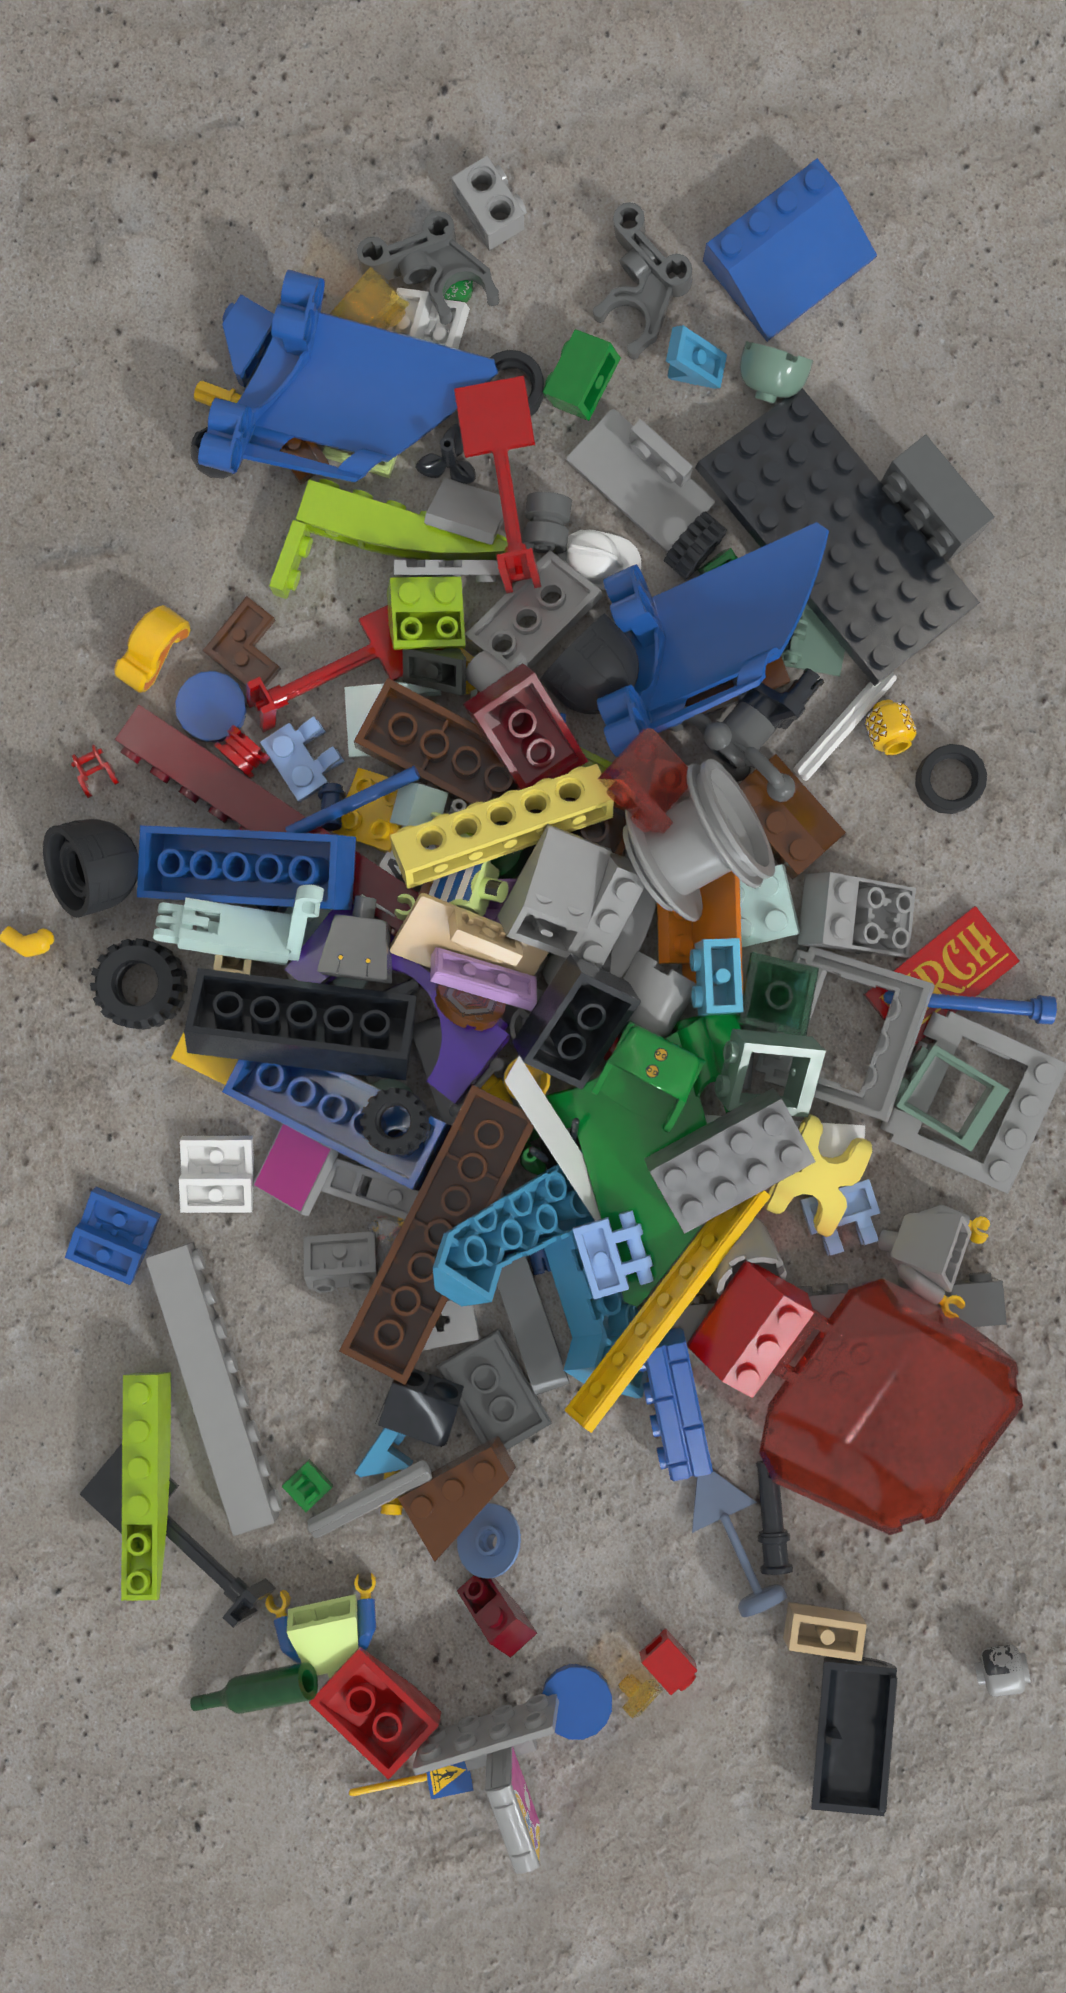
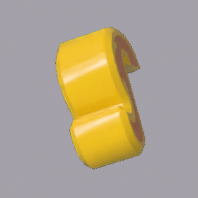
M166 605L151 609L141 618L131 632L127 642L128 649L124 656L118 659L115 664V676L138 693L146 692L155 683L173 643H178L189 636L191 631L189 622Z

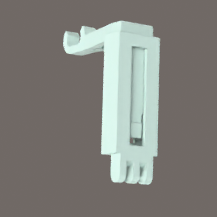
M316 885L299 886L296 892L292 915L192 898H185L184 905L162 902L158 906V913L161 915L156 917L155 925L159 928L154 929L153 938L161 942L178 944L179 949L287 966L288 960L299 961L307 918L319 917L320 902H322L324 889ZM193 925L197 926L196 930H193Z

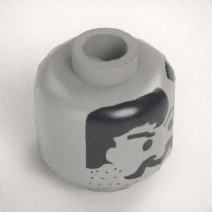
M1014 1645L985 1648L981 1653V1662L975 1663L978 1685H986L988 1693L993 1697L1021 1694L1025 1690V1684L1031 1683L1025 1653H1019Z

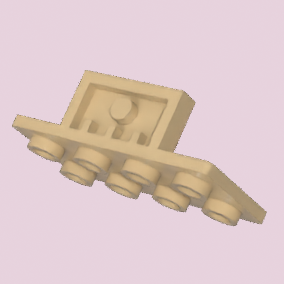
M421 893L390 944V952L392 954L431 968L432 952L435 947H439L532 976L535 975L549 953L507 937L502 925L498 922L426 893Z

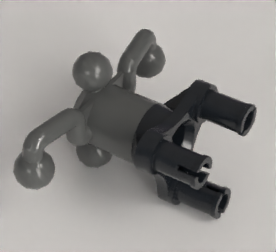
M806 668L801 677L795 679L787 691H783V693H779L761 682L759 686L737 696L738 704L723 722H711L705 714L699 713L668 730L677 732L683 730L688 723L695 725L704 735L705 744L715 756L724 762L723 767L736 782L743 781L749 775L750 767L756 768L768 780L767 793L770 798L778 802L788 801L795 793L794 780L789 775L780 773L759 750L777 728L786 730L794 720H798L806 710L804 705L819 687L824 684V680L816 672ZM738 677L731 679L733 686H737Z

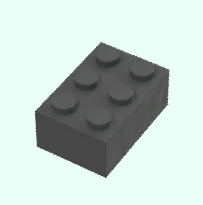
M926 434L891 462L881 480L882 490L894 504L898 503L906 512L904 514L905 518L916 531L920 529L928 539L926 543L939 558L943 557L946 562H949L975 541L995 518Z

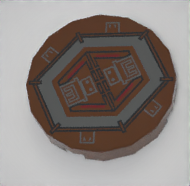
M437 983L435 985L434 991L436 990L435 1002L437 1007L447 1019L457 1026L466 1028L469 1025L476 1027L475 1030L484 1031L494 1027L505 1012V1003Z

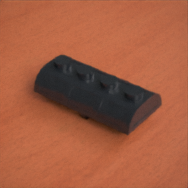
M829 1656L824 1658L811 1810L884 1817L887 1809L898 1680L896 1676L897 1668L893 1664L862 1657V1661Z

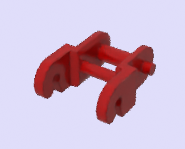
M92 745L93 751L79 758L75 754L72 755L74 762L71 765L73 768L77 767L80 773L76 778L87 798L93 796L86 782L88 776L101 769L107 770L115 785L119 783L118 778L114 775L115 771L112 765L104 762L101 756L104 753L102 748L97 749L95 745ZM97 758L99 765L85 771L82 764Z

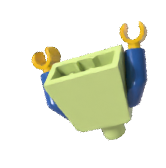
M371 1572L372 1585L365 1589L359 1585V1573L357 1574L354 1585L355 1589L360 1593V1600H357L356 1594L308 1604L288 1609V1616L285 1609L289 1607L291 1602L289 1593L286 1590L280 1591V1597L283 1601L282 1607H277L274 1604L272 1594L269 1595L265 1605L269 1612L276 1615V1619L273 1622L281 1651L297 1664L309 1662L314 1667L317 1676L328 1674L330 1679L359 1647L367 1650L376 1630L375 1599H371V1592L376 1586L375 1575Z

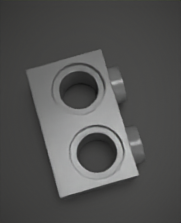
M488 155L451 177L454 196L489 251L525 230L524 215L527 213L525 205L518 194H511L506 186L508 185V179L500 165L494 167ZM481 183L490 186L485 191L476 190L474 187ZM498 212L508 215L504 220H496L492 216Z

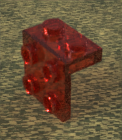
M645 728L600 775L598 780L607 788L608 796L631 813V820L639 829L646 833L650 831L664 834L673 824V821L665 813L688 789L686 777L688 767L654 729Z

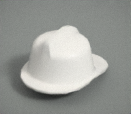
M579 530L568 536L567 551L558 554L559 558L601 590H606L603 583L604 578L636 564L641 570L640 554L638 549L629 540L596 530Z

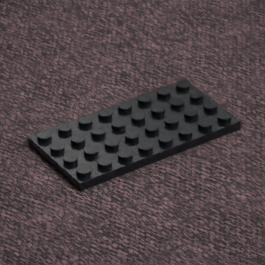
M803 388L797 394L781 401L702 458L695 467L760 548L816 522L829 530L820 568L807 605L874 686L980 603L944 558H939L926 543L928 539L920 529L916 531L905 518L904 514L906 512L898 503L894 504L882 490V483Z

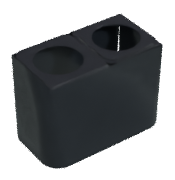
M414 1368L406 1385L393 1379L383 1403L384 1408L378 1426L437 1447H443L447 1445L464 1386Z

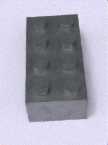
M774 1088L644 1159L684 1234L816 1162L786 1105Z

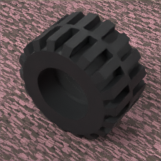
M145 939L122 940L120 945L113 944L108 947L109 952L106 955L101 954L97 961L100 962L98 968L93 967L91 975L95 976V983H90L91 991L96 993V997L93 1000L95 1005L102 1008L100 1012L106 1018L112 1019L113 1023L133 1029L145 1030L151 1029V1027H160L165 1024L164 1021L167 1019L172 1020L177 1015L175 1013L177 1008H182L185 1002L182 1000L183 994H187L188 986L184 984L187 974L180 966L182 965L180 959L172 954L173 952L167 947ZM144 963L150 965L155 970L158 978V988L154 997L149 1002L136 1006L130 1004L124 997L122 980L125 973L132 966Z

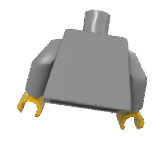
M938 1205L919 1213H908L905 1215L899 1232L882 1230L878 1246L881 1251L891 1252V1260L898 1270L899 1277L915 1293L934 1306L940 1304L942 1316L946 1320L956 1321L959 1316L949 1309L948 1304H955L958 1308L963 1309L965 1302L963 1298L957 1295L947 1297L945 1291L951 1292L969 1239L975 1244L984 1243L989 1236L986 1233L980 1232L977 1228L986 1231L990 1227V1222L986 1217L982 1216L976 1217L972 1221L970 1216L945 1205Z

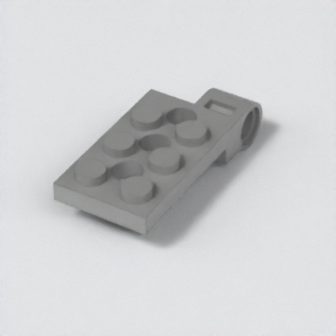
M551 550L536 563L540 575V588L534 589L532 579L518 581L513 586V593H506L465 634L466 641L480 652L471 660L466 668V681L478 691H483L522 663L531 669L602 598L601 590ZM549 592H557L561 595V598L556 603L548 604L543 601V597ZM525 616H533L537 619L536 623L530 628H522L518 625L519 621ZM499 641H510L512 647L508 651L500 653L494 650V646Z

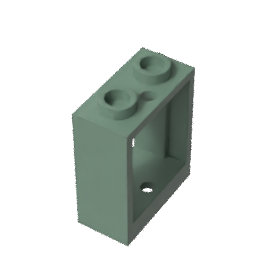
M732 1028L730 1040L726 1042L723 1050L724 1064L722 1072L715 1081L716 1096L726 1109L732 1111L761 1095L741 1093L752 1052L793 1056L784 1094L780 1097L791 1116L808 1117L826 1050L812 1036Z
M929 1042L926 1048L920 1046L913 1056L910 1064L914 1068L908 1078L903 1077L894 1105L972 1152L1010 1089ZM935 1056L986 1086V1089L959 1132L907 1102Z

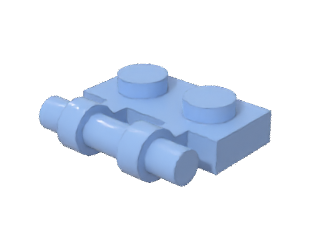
M633 1210L619 1214L623 1228L612 1231L608 1217L573 1227L574 1236L594 1299L628 1290L627 1274L636 1272L640 1285L654 1281L650 1269L653 1263L650 1255L645 1253L641 1240L643 1230L641 1224L636 1223ZM627 1240L632 1259L622 1262L616 1243Z

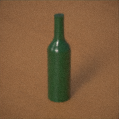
M309 1662L239 1675L229 1680L222 1690L193 1696L190 1700V1706L193 1711L226 1707L234 1713L244 1714L310 1701L317 1694L318 1677L314 1667Z

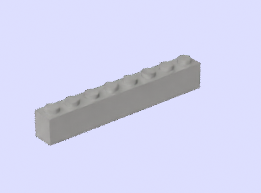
M193 1242L149 1256L145 1259L232 1535L236 1536L273 1524L279 1517L278 1511L282 1510L281 1499L277 1489L271 1490L267 1477L271 1475L270 1464L265 1454L260 1455L257 1441H260V1433L255 1420H249L245 1408L249 1406L246 1389L243 1385L238 1386L235 1372H238L236 1357L233 1351H227L224 1338L228 1336L223 1318H217L213 1307L217 1299L211 1282L206 1283L202 1269L206 1268L203 1253L200 1248L195 1249Z

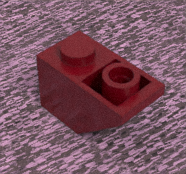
M473 1575L457 1590L489 1644L510 1658L537 1634L521 1607L495 1578H481Z

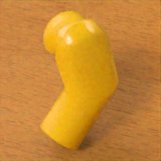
M7 926L0 934V941L20 955L32 957L46 953L50 949V945L54 943V935L50 930L42 928L37 933L24 936L11 926Z

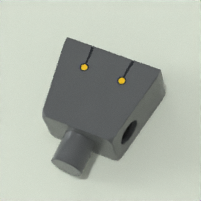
M355 896L352 916H334L317 971L327 976L392 984L391 928L387 921L374 919L377 899Z

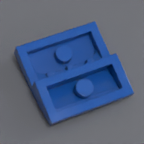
M95 1187L90 1193L81 1222L75 1227L65 1258L131 1285L152 1240L161 1214L99 1187Z

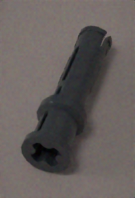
M765 1460L756 1462L763 1530L759 1531L758 1542L762 1543L764 1562L760 1567V1571L765 1575L788 1574L793 1572V1565L788 1561L787 1542L790 1541V1533H788L787 1529H784L779 1461L768 1460V1475L767 1463H765Z

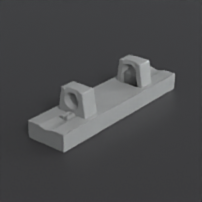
M338 1157L321 1189L322 1192L402 1219L406 1218L419 1191L412 1190L373 1169Z

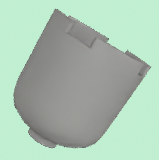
M637 952L623 979L630 983L641 1003L621 1033L623 1034L629 1021H632L663 1038L667 1037L690 1003L692 986H697L696 983L672 969L668 975L664 974L665 967L643 953Z
M756 1216L711 1275L717 1293L720 1295L745 1260L763 1267L784 1280L786 1279L787 1272L782 1258L767 1227Z

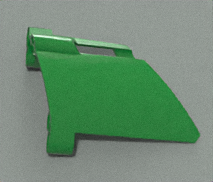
M737 1014L694 1016L679 1020L672 1030V1035L665 1038L705 1059V1063L670 1133L663 1131L665 1123L644 1118L625 1109L606 1096L601 1090L597 1096L591 1093L599 1076L587 1082L583 1089L575 1087L545 1095L566 1129L571 1128L574 1118H578L580 1121L578 1139L601 1219L608 1217L612 1231L623 1228L619 1214L633 1210L636 1223L641 1224L643 1230L641 1240L646 1255H650L653 1263L650 1269L654 1281L640 1285L636 1272L626 1275L629 1289L622 1291L624 1302L638 1307L703 1226L701 1224L684 1234L644 1159L707 1125L700 1096L704 1088L708 1084L715 1082L717 1076L721 1075L724 1064V1046L730 1040L732 1028L741 1029ZM723 1105L724 1110H725V1114H727L728 1112H730V1111H728V1110L726 1109V1107ZM627 1240L616 1243L621 1261L631 1260L632 1257Z

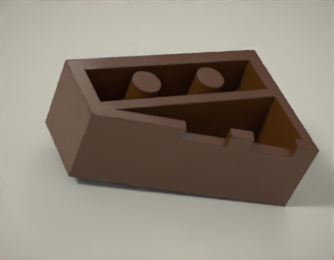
M499 1436L492 1438L431 1472L432 1479L398 1498L434 1562L496 1495L514 1472L516 1466Z

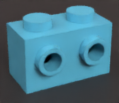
M740 938L703 939L695 943V949L690 951L691 971H696L697 986H692L691 999L693 1008H698V1016L734 1015L743 1012Z

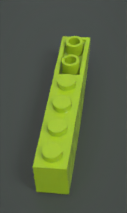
M320 479L319 482L308 480L296 517V521L307 525L310 533L363 550L407 559L446 561L497 560L496 555L505 553V547L508 546L507 538L500 534H497L493 544L489 545L426 525L424 521L427 511H420V514L406 510L407 507L393 500H387L386 503L373 500L371 494L362 490L354 489L353 493L339 489L340 486L337 483L327 479Z
M146 1372L123 1375L121 1601L159 1600L169 1500L171 1372Z

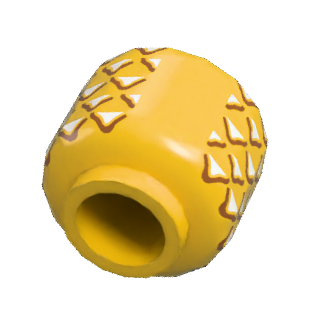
M889 699L876 703L872 708L873 711L865 719V726L873 748L884 752L886 755L904 752L912 745L911 741L914 740L917 734L908 706Z

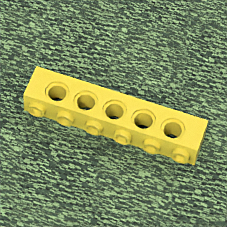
M598 764L589 767L581 766L560 777L542 779L528 788L519 791H507L499 798L487 802H475L464 810L452 814H440L429 822L417 826L403 827L397 833L390 835L392 851L407 889L536 845L547 824L570 833L613 818L614 798ZM571 797L575 798L576 800L569 802L563 799ZM533 809L542 810L540 813H531L529 811ZM498 821L508 822L506 825H496L494 823ZM463 833H472V834H474V835L471 836V837H461V836H460V835L463 834ZM429 845L439 846L438 848L433 850L426 849V847Z

